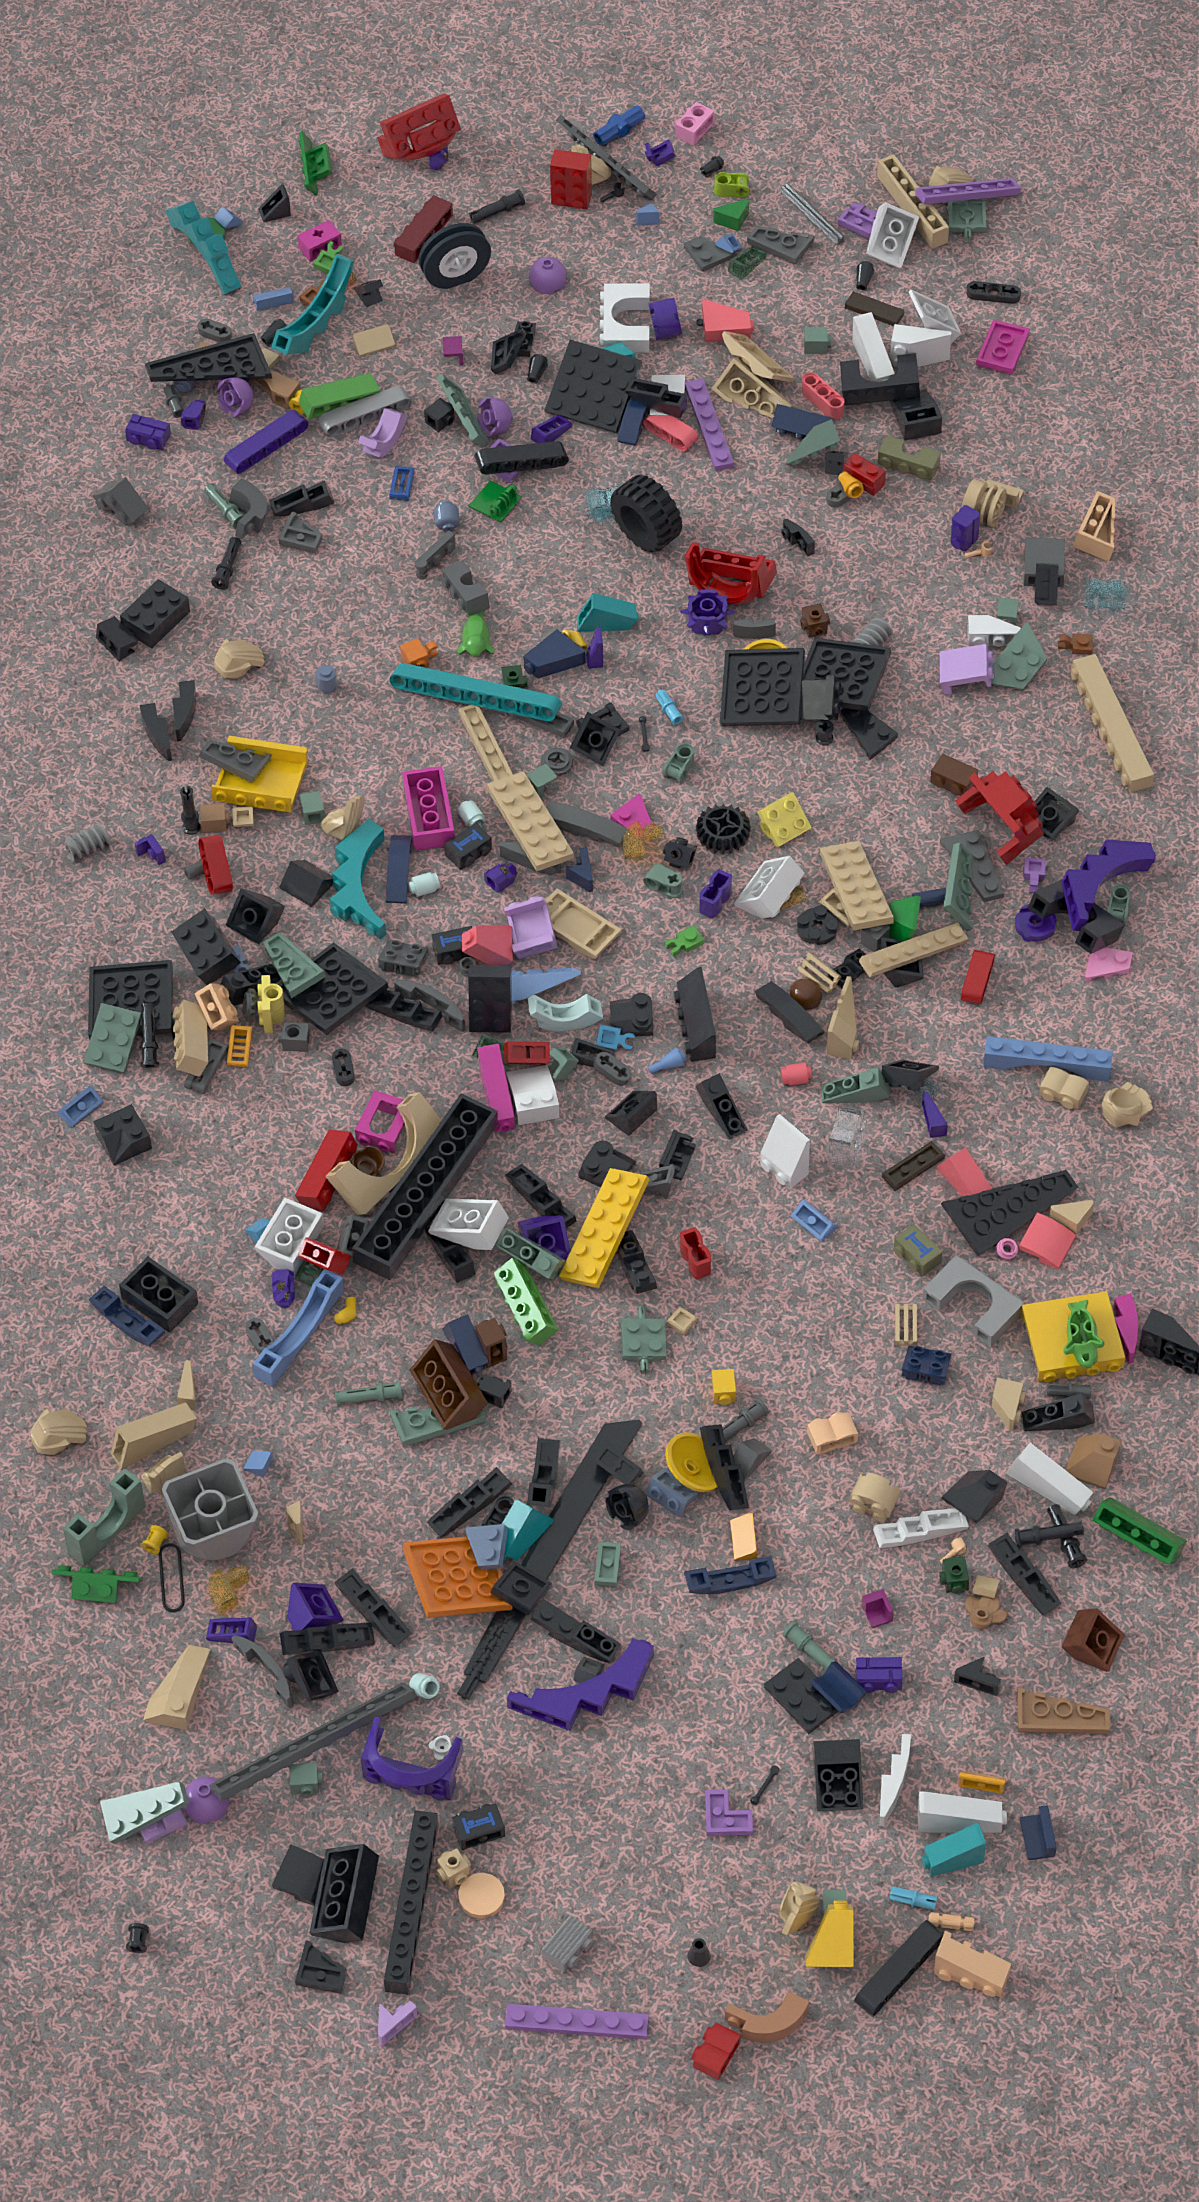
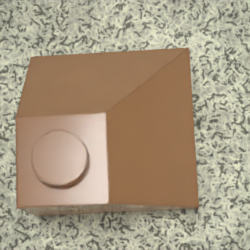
M1101 1433L1078 1437L1065 1470L1077 1480L1106 1489L1120 1454L1122 1440Z

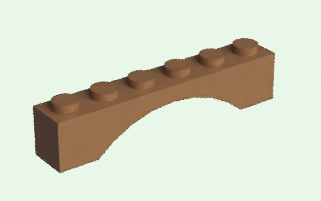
M202 341L196 349L209 346L212 344H208ZM270 370L272 379H249L266 391L272 403L288 410L290 409L289 401L295 398V393L300 390V382Z

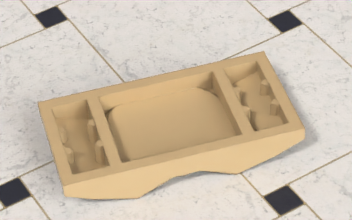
M727 331L723 332L722 337L730 353L740 356L741 360L751 368L752 373L765 378L787 382L795 380L792 375L746 335Z
M558 888L545 900L548 904L555 937L563 939L582 955L596 959L621 933L620 928Z

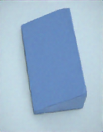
M289 287L253 295L257 310L294 303L293 293Z
M90 1085L56 1113L73 1127L104 1101Z
M804 1199L791 1214L794 1220L821 1242L839 1227Z

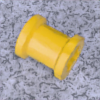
M152 1525L149 1529L150 1534L142 1542L141 1547L146 1552L158 1555L163 1540L167 1539L169 1534L164 1528Z

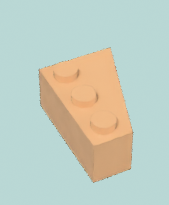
M1099 491L1096 492L1078 531L1073 547L1103 560H1110L1114 550V497Z
M945 1931L936 1953L934 1974L941 1980L958 1982L964 1988L981 1990L987 1996L1001 1997L1010 1974L1011 1963L987 1951H983L982 1954L970 1948L971 1943L964 1941L962 1944L950 1938L951 1933Z

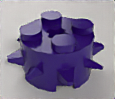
M710 589L700 590L695 596L689 595L688 608L680 610V613L688 615L687 627L691 628L695 634L703 635L720 634L723 628L726 629L728 627L727 615L735 613V611L727 609V596H720L718 591Z

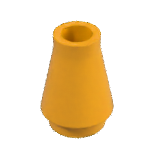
M842 472L839 475L838 479L848 497L858 498L863 493V484L859 480L849 475L848 472Z

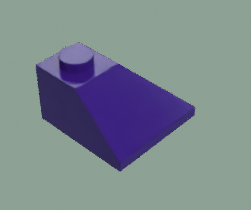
M540 1216L517 1222L520 1235L550 1250L563 1259L568 1258L571 1250L563 1216Z
M293 1583L291 1585L287 1618L292 1625L293 1631L311 1627H328L331 1624H338L344 1620L324 1584Z

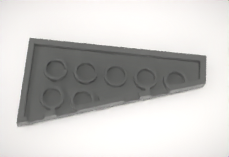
M562 115L557 118L556 121L569 131L567 135L577 144L587 148L588 153L603 159L607 165L613 168L612 172L619 178L621 176L625 177L624 182L631 188L636 186L638 188L636 192L643 198L648 196L651 200L654 199L657 194L630 173Z

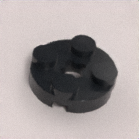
M822 905L804 911L797 918V933L803 941L809 944L810 942L817 943V945L827 944L835 938L838 931L836 916ZM814 924H821V929L813 928Z

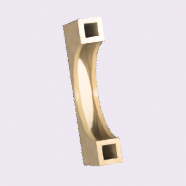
M420 1092L410 1094L396 1107L405 1123L407 1143L404 1155L395 1169L382 1177H375L361 1172L350 1161L339 1162L325 1176L356 1215L370 1214L375 1210V1205L379 1201H383L390 1195L389 1191L396 1187L442 1121Z

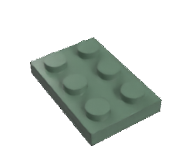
M101 1003L84 1063L125 1074L142 1013Z

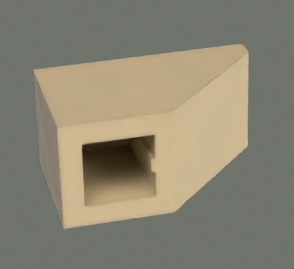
M997 1378L992 1408L1008 1430L1013 1431L1015 1423L1019 1424L1022 1411L1018 1409L1019 1405H1024L1026 1392H1022L1023 1383Z

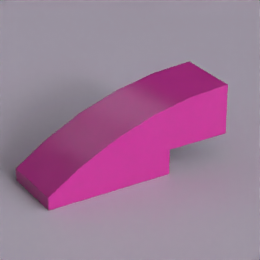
M1130 1293L1116 1297L1113 1307L1117 1316L1115 1318L1116 1326L1128 1364L1134 1361L1138 1338V1315L1132 1294Z

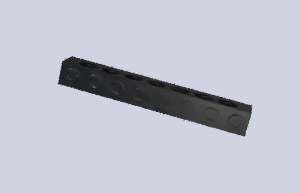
M414 1811L384 1976L385 1992L409 1994L439 1826L438 1813Z

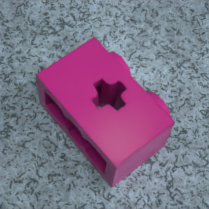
M330 220L297 235L298 248L309 261L317 259L322 250L327 252L330 241L333 242L332 249L334 250L342 246L341 233Z

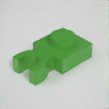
M330 241L327 252L324 250L320 252L313 268L328 274L335 254L341 255L343 246H339L338 249L334 250L332 249L333 242Z
M693 925L677 933L676 939L666 941L665 947L667 949L672 946L676 947L671 950V955L674 957L683 949L689 952L703 945L704 938Z

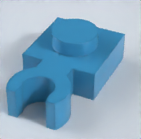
M601 1024L596 1045L617 1050L618 1044H621L625 1049H632L633 1045H628L626 1038H635V1035L633 1033L621 1035L622 1028Z

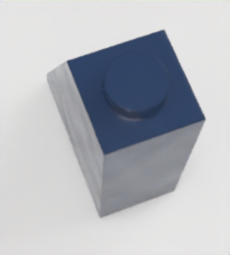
M556 629L523 656L524 669L529 675H534L538 679L585 664V650Z
M467 1314L448 1322L442 1330L449 1343L453 1344L469 1372L471 1371L472 1374H476L485 1370L484 1366L488 1363V1360L469 1315Z

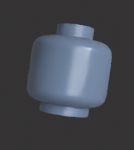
M443 501L434 508V521L437 528L448 532L453 531L459 525V510L455 504H452L450 501Z

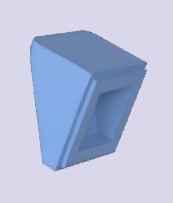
M652 203L637 210L636 224H659V211Z
M222 207L214 217L225 228L243 224L232 211L225 207Z
M732 233L721 237L715 243L716 246L730 253L742 249V246Z
M252 1451L243 1470L264 1477L273 1460L272 1453L268 1451Z

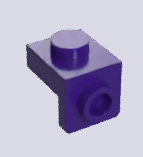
M669 139L653 148L648 142L645 144L647 150L645 155L648 161H653L656 166L676 157L673 145Z

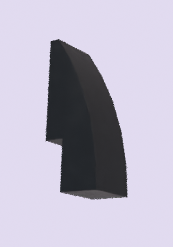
M632 378L625 389V393L633 399L670 416L681 418L688 406L687 394L669 391L667 384Z
M325 480L309 488H306L303 484L269 500L274 516H290L291 512L296 514L305 513L335 503L331 490Z
M195 680L179 682L180 698H172L177 742L183 739L194 717L196 708Z
M155 703L139 705L143 727L149 740L166 760L172 761L166 717H157Z
M430 1227L425 1229V1233L433 1248L456 1283L476 1274L473 1261L463 1250L462 1245L430 1234L428 1231Z

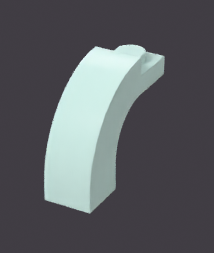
M588 994L568 1004H552L536 995L528 998L530 1016L537 1019L538 1027L550 1031L583 1029L603 1019L601 1002Z

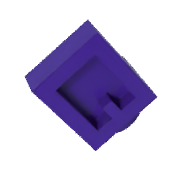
M153 834L135 842L138 857L147 853L151 860L155 859L158 865L166 862L164 850Z

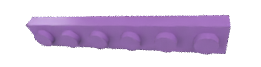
M1013 178L919 187L916 188L915 195L923 204L930 205L932 203L1019 195L1021 187Z
M704 379L685 382L687 395L715 471L734 467L731 453Z
M507 2004L505 2029L647 2040L649 2014Z

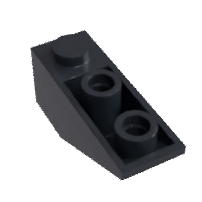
M272 964L224 975L220 985H223L228 990V998L231 1004L235 1006L243 1004L244 994L248 988L254 989L258 994V984H262V975H270L271 984H275L281 978L276 968Z
M720 1073L696 1085L703 1103L728 1139L748 1130Z
M1082 1393L1022 1411L1025 1432L1078 1429L1095 1423L1093 1404Z

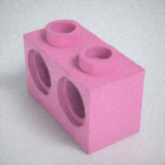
M695 102L691 108L689 107L682 118L676 121L674 126L675 137L695 145L714 124V110Z

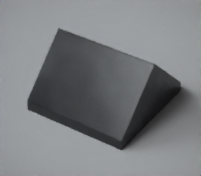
M587 712L569 748L576 754L603 766L621 730Z
M306 860L290 861L279 888L308 906L313 907L331 888L333 877Z
M885 937L880 939L881 949L904 942L903 940ZM922 959L886 971L884 975L895 988L922 980L924 978Z
M632 1091L605 1116L606 1120L630 1136L657 1111V1093L655 1091Z

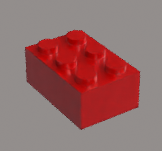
M554 150L550 163L551 204L588 210L592 196L591 154Z

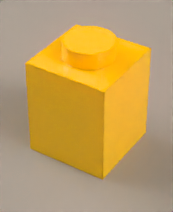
M734 1369L712 1370L714 1404L728 1405L731 1402H736Z

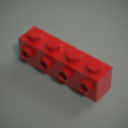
M328 1130L295 1194L301 1205L313 1210L325 1211L335 1191V1188L325 1176L339 1162L350 1161L357 1150L358 1144L350 1131Z

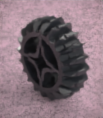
M723 803L719 807L715 804L713 809L707 807L706 811L701 812L700 817L697 819L696 832L701 846L706 845L707 851L713 848L714 853L721 850L722 854H724L725 850L732 853L733 848L739 851L740 845L745 846L746 840L750 837L751 826L745 811L740 812L739 807L734 809L732 804L727 807Z

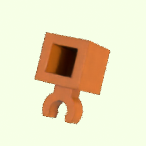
M417 638L400 645L401 658L406 664L427 668L429 667L428 657L438 655L436 650L438 646L435 641H430L423 646Z

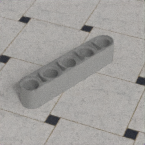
M395 386L325 412L319 417L318 421L325 434L332 438L380 420L384 408L397 412L404 411L412 405V401L402 386Z

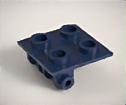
M908 1346L901 1376L907 1380L916 1381L919 1374L918 1382H921L923 1374L926 1375L925 1383H927L930 1376V1384L939 1386L940 1384H945L952 1353H946L942 1350L925 1349L921 1346Z

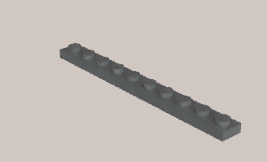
M404 1682L210 1784L211 1793L221 1801L232 1798L234 1794L252 1787L264 1778L271 1777L277 1771L290 1767L294 1762L309 1757L313 1752L331 1745L332 1742L341 1737L350 1735L354 1730L369 1725L374 1720V1717L385 1716L390 1711L408 1704L409 1701L416 1698L415 1690Z

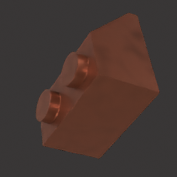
M1098 1608L1078 1610L1062 1644V1648L1073 1659L1109 1672L1125 1634Z

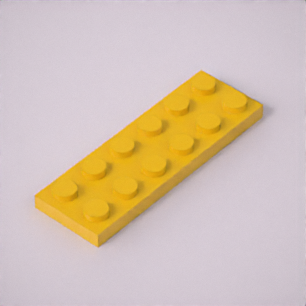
M609 1169L559 1275L561 1280L594 1288L600 1287L648 1185L649 1178L647 1175Z

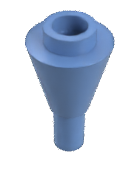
M675 1047L660 1059L659 1062L648 1066V1069L653 1074L662 1069L685 1066L684 1062L687 1059L683 1050H678Z

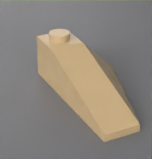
M733 358L712 387V390L725 401L741 404L746 409L757 410L760 414L770 418L774 417L777 404L792 407L762 376L752 373L751 368L741 358Z
M847 976L841 997L837 1002V1008L833 1012L828 1028L827 1054L852 1059L853 1052H858L860 1040H856L857 1029L852 979Z
M193 1645L187 1646L149 1699L143 1722L188 1730L211 1649Z

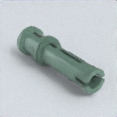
M213 483L207 484L204 488L205 494L222 510L223 517L232 523V527L237 529L238 521L245 514H241L238 506L231 504Z
M400 1380L389 1384H382L380 1382L376 1386L335 1391L337 1406L370 1400L384 1402L385 1399H403Z
M797 1621L791 1622L784 1630L782 1636L789 1638L797 1645L796 1648L799 1651L807 1652L827 1670L831 1662L836 1660L813 1641L812 1634L803 1631L798 1626L799 1623Z

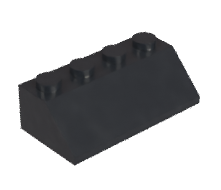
M697 967L677 982V991H673L675 1004L679 1003L680 1008H677L678 1020L683 1021V1025H680L682 1038L686 1037L687 1042H684L685 1054L690 1055L691 1062L716 1058L715 1028L702 967Z
M365 1844L326 1849L309 1932L310 1935L341 1943L363 1941L379 1861V1855Z

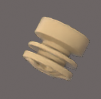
M973 479L965 493L962 507L968 505L980 513V524L984 525L987 523L989 527L994 528L1004 511L1007 490L1002 487L998 489L996 485H992L988 491L987 482Z

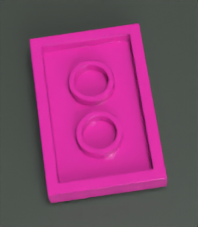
M993 319L976 359V365L1013 374L1029 336L1030 328Z

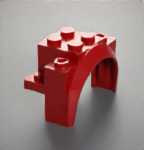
M992 771L987 776H982L981 778L976 773H973L968 778L974 786L956 799L955 802L964 814L988 802L1007 827L1012 830L1014 837L996 851L1005 865H1007L1044 835L1040 828L1043 824L1037 818L1039 814L1035 809L1038 805L1028 791L1021 786L1018 779L1014 775L1010 777L1006 771L999 776Z

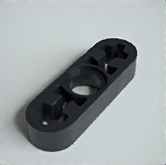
M972 281L967 284L966 295L973 300L1015 304L1021 299V289L1015 285ZM994 290L997 291L998 294L991 295L989 292Z

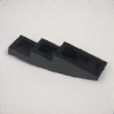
M770 981L755 991L756 997L769 1006L770 1012L783 1021L784 1027L809 1044L825 1033L813 1017L774 982Z
M387 989L364 1006L402 1023L429 1031H434L443 1017L440 1010L423 1007L420 1001L403 998L401 992Z
M523 1164L505 1174L506 1179L541 1216H563L566 1228L577 1222L575 1215L562 1205L561 1199L548 1189L547 1183Z
M722 1424L700 1427L702 1442L712 1475L729 1511L749 1508L741 1464L735 1465L732 1445L725 1444Z
M495 1467L483 1480L479 1481L477 1479L462 1494L458 1492L427 1523L440 1538H443L487 1507L506 1491L512 1483Z
M1008 1532L987 1545L1010 1578L1042 1616L1061 1604L1037 1565L1035 1567L1032 1565L1023 1549H1018Z
M353 1568L335 1581L334 1584L369 1623H372L377 1632L393 1647L412 1634L384 1598L381 1600L369 1584H365Z
M372 1623L331 1624L328 1627H311L304 1630L282 1631L279 1633L283 1655L306 1654L316 1651L330 1652L375 1645Z

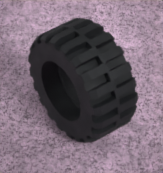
M635 475L612 493L610 506L612 507L611 512L615 516L616 523L620 526V530L626 534V537L635 546L641 547V550L658 552L680 535L683 526L680 510L676 507V502L670 497L669 492L665 491L660 483H656L653 478H648L646 475Z

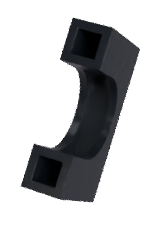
M916 353L897 355V373L892 378L882 382H872L864 379L860 374L859 360L841 361L840 371L844 406L919 398L920 387Z
M1062 879L1035 891L1028 909L1042 919L1057 913L1069 914L1061 884ZM1094 903L1088 913V922L1082 926L1075 941L1077 945L1090 954L1117 942L1125 926L1117 918Z

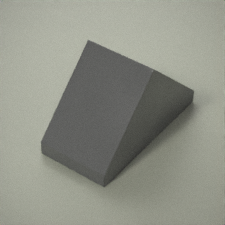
M755 1438L741 1442L734 1454L735 1465L741 1464L744 1482L772 1452L771 1449Z

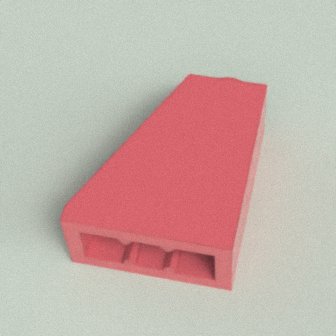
M702 300L705 342L724 341L722 337L724 331L743 334L751 339V331H754V320H750L749 312L709 300Z
M484 925L471 928L462 934V952L488 965H507L513 961L512 926Z
M966 1147L936 1167L962 1197L992 1189Z

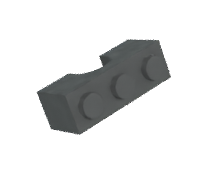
M464 561L442 568L443 577H441L443 587L445 589L448 588L452 599L457 600L459 608L464 610L468 616L490 608L487 591L480 582L473 584L471 570Z

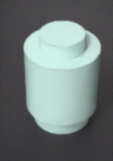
M464 801L460 804L457 813L466 826L469 828L477 823L482 828L485 824V816L475 802Z
M431 872L414 876L411 877V882H408L411 894H415L416 897L436 892V889H440L436 873L431 874Z
M423 1673L415 1674L409 1683V1686L415 1690L417 1696L426 1699L436 1696L440 1688L435 1677Z

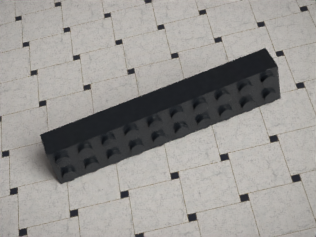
M462 1093L458 1096L352 1248L353 1263L388 1280L392 1279L443 1205L445 1199L448 1198L497 1127V1110Z

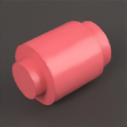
M806 1062L786 1065L785 1068H781L783 1085L809 1083L808 1079L812 1078L811 1067L806 1066Z

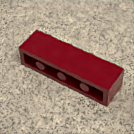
M435 195L429 201H426L421 211L415 214L413 221L404 228L400 237L395 239L393 245L395 256L415 264L419 259L420 251L425 242L437 231L443 229L452 218V203Z

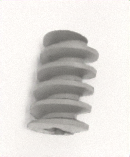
M875 617L852 642L882 646L888 640V637L893 634V630L885 620Z
M99 823L95 824L94 828L88 827L87 832L81 830L80 835L74 833L72 838L70 836L65 837L66 851L73 862L75 861L74 855L81 859L83 851L87 856L90 855L89 848L97 852L96 845H99L101 849H104V842L109 846L111 845L106 830Z

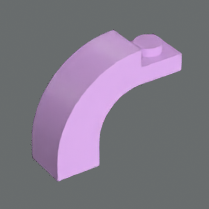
M384 408L380 422L373 434L370 436H360L358 443L364 445L363 452L379 458L386 456L399 439L408 415Z

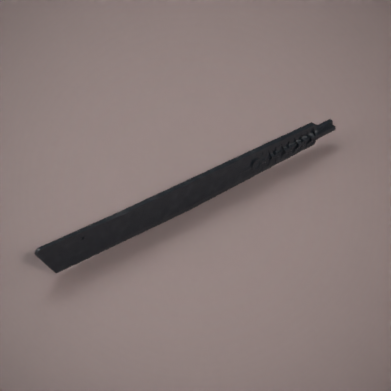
M640 1420L606 1423L603 1425L548 1516L554 1520L553 1523L531 1545L521 1564L523 1567L548 1580L590 1507L611 1475L595 1463L593 1459L605 1443L623 1455L642 1426ZM512 1607V1610L495 1612L464 1670V1675L467 1677L457 1693L462 1699H470L478 1683L487 1682L527 1614L515 1607Z

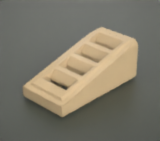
M186 1360L177 1396L178 1405L187 1403L191 1410H196L192 1364L190 1360Z

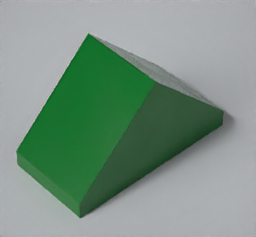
M745 199L713 208L714 224L739 231L749 215V200Z

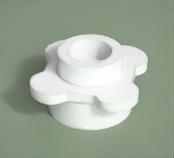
M447 1735L439 1736L429 1743V1749L435 1753L434 1757L436 1760H443L452 1746Z

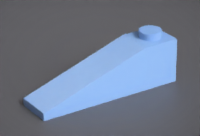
M576 968L546 969V973H543V970L528 969L526 974H523L521 971L512 970V1004H515L516 1000L526 999L581 975V970Z

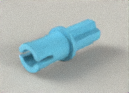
M658 690L655 697L662 706L663 713L668 715L673 725L681 723L684 718L677 709L676 702L671 700L665 690Z
M892 1887L890 1892V1900L909 1904L911 1908L917 1906L932 1911L935 1909L937 1896L919 1893L916 1889L910 1891L898 1887Z

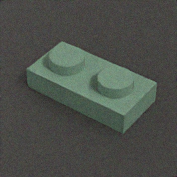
M599 1542L595 1585L617 1587L621 1543Z

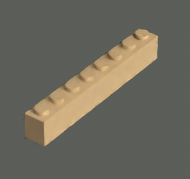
M1096 654L1074 659L1072 669H1070L1071 677L1077 682L1079 694L1085 698V706L1092 713L1094 725L1099 727V735L1101 740L1106 742L1108 755L1113 756L1114 767L1116 771L1121 773L1123 786H1127L1130 793L1153 787L1154 773Z

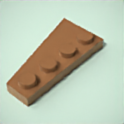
M1017 1687L1018 1732L1110 1734V1709L1082 1702L1077 1704L1069 1702L1066 1698L1048 1697L1045 1693H1032L1025 1691L1024 1688Z

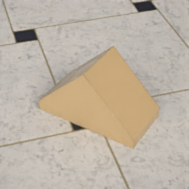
M1093 1200L1053 1205L1050 1208V1218L1077 1235L1093 1214L1094 1202Z

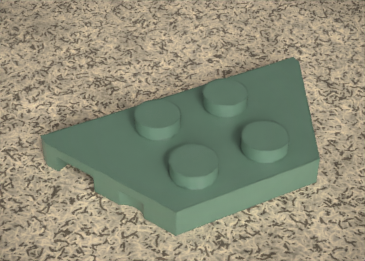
M1025 622L991 666L994 670V679H991V685L1024 691L1047 662V657L1029 623ZM980 681L981 684L986 685L985 681Z

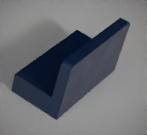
M837 1661L831 1662L823 1676L817 1677L811 1682L840 1713L857 1708L867 1693Z
M1048 1805L1039 1806L1038 1815L1020 1817L1028 1860L1050 1858L1056 1855L1057 1847Z

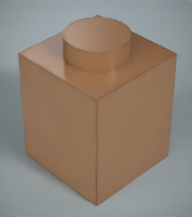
M224 803L200 805L202 833L227 831L226 824L230 823V813L225 811Z

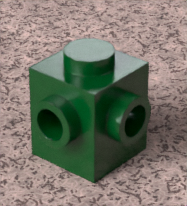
M521 665L501 667L502 683L504 685L522 689L528 687L527 676H523Z
M965 1556L943 1559L942 1572H939L940 1584L945 1585L946 1593L959 1594L969 1589V1575Z

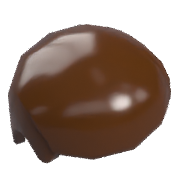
M802 978L790 986V996L805 1010L814 1009L820 1004L822 993L816 981L811 978Z
M371 1145L356 1151L351 1160V1164L358 1170L375 1177L381 1173L385 1163L383 1153L379 1148Z

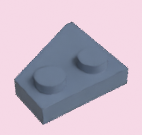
M505 1524L466 1527L465 1531L481 1570L501 1569L503 1567L508 1527Z

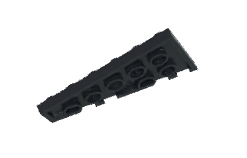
M255 333L145 363V369L151 382L224 380L233 377L241 379H272V373Z
M1063 1170L1039 1178L1024 1180L1016 1184L993 1188L969 1196L966 1195L958 1199L943 1201L941 1205L978 1257L1000 1240L1032 1220L1037 1212L1041 1214L1076 1190L1078 1185L1068 1171Z

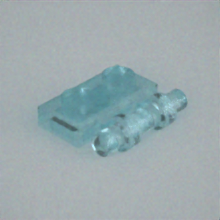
M1086 579L1085 607H1093L1094 610H1099V608H1110V610L1125 609V581Z

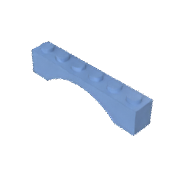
M987 1036L983 1067L1006 1070L1024 1065H1045L1069 1070L1088 1080L1109 1082L1113 1051Z
M326 1269L322 1271L313 1283L303 1306L290 1326L275 1342L264 1348L252 1364L254 1378L271 1387L275 1385L344 1293L343 1277Z

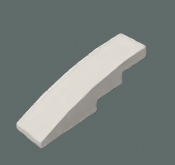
M954 1508L922 1511L920 1516L899 1518L896 1523L878 1524L873 1530L879 1548H887L953 1534L968 1529L969 1525L965 1515Z
M902 1734L901 1755L892 1754L891 1775H882L879 1826L886 1824L903 1788L909 1762L911 1734Z

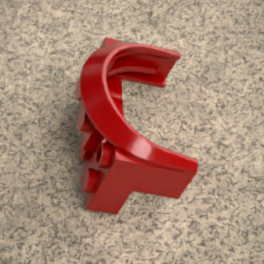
M443 93L381 121L380 125L384 135L378 136L377 139L383 156L399 161L421 159L441 151L451 143L456 132L461 130L450 95ZM435 121L434 123H432V124H430V125H428V126H426V127H424V128H422V129H419V130H417V131L411 132V131H413V130H415V129H417V128H420V127H422V126H424V125H426V124H428V123H431V122ZM407 137L410 139L413 150L409 146Z
M692 542L684 555L689 584L694 585L699 591L705 589L718 591V595L728 597L727 605H743L751 602L755 597L763 598L777 574L776 562L766 559L764 555L752 557L704 547L700 551L699 543ZM720 576L742 579L748 582H733ZM714 577L713 581L708 587V583L710 582L711 578Z

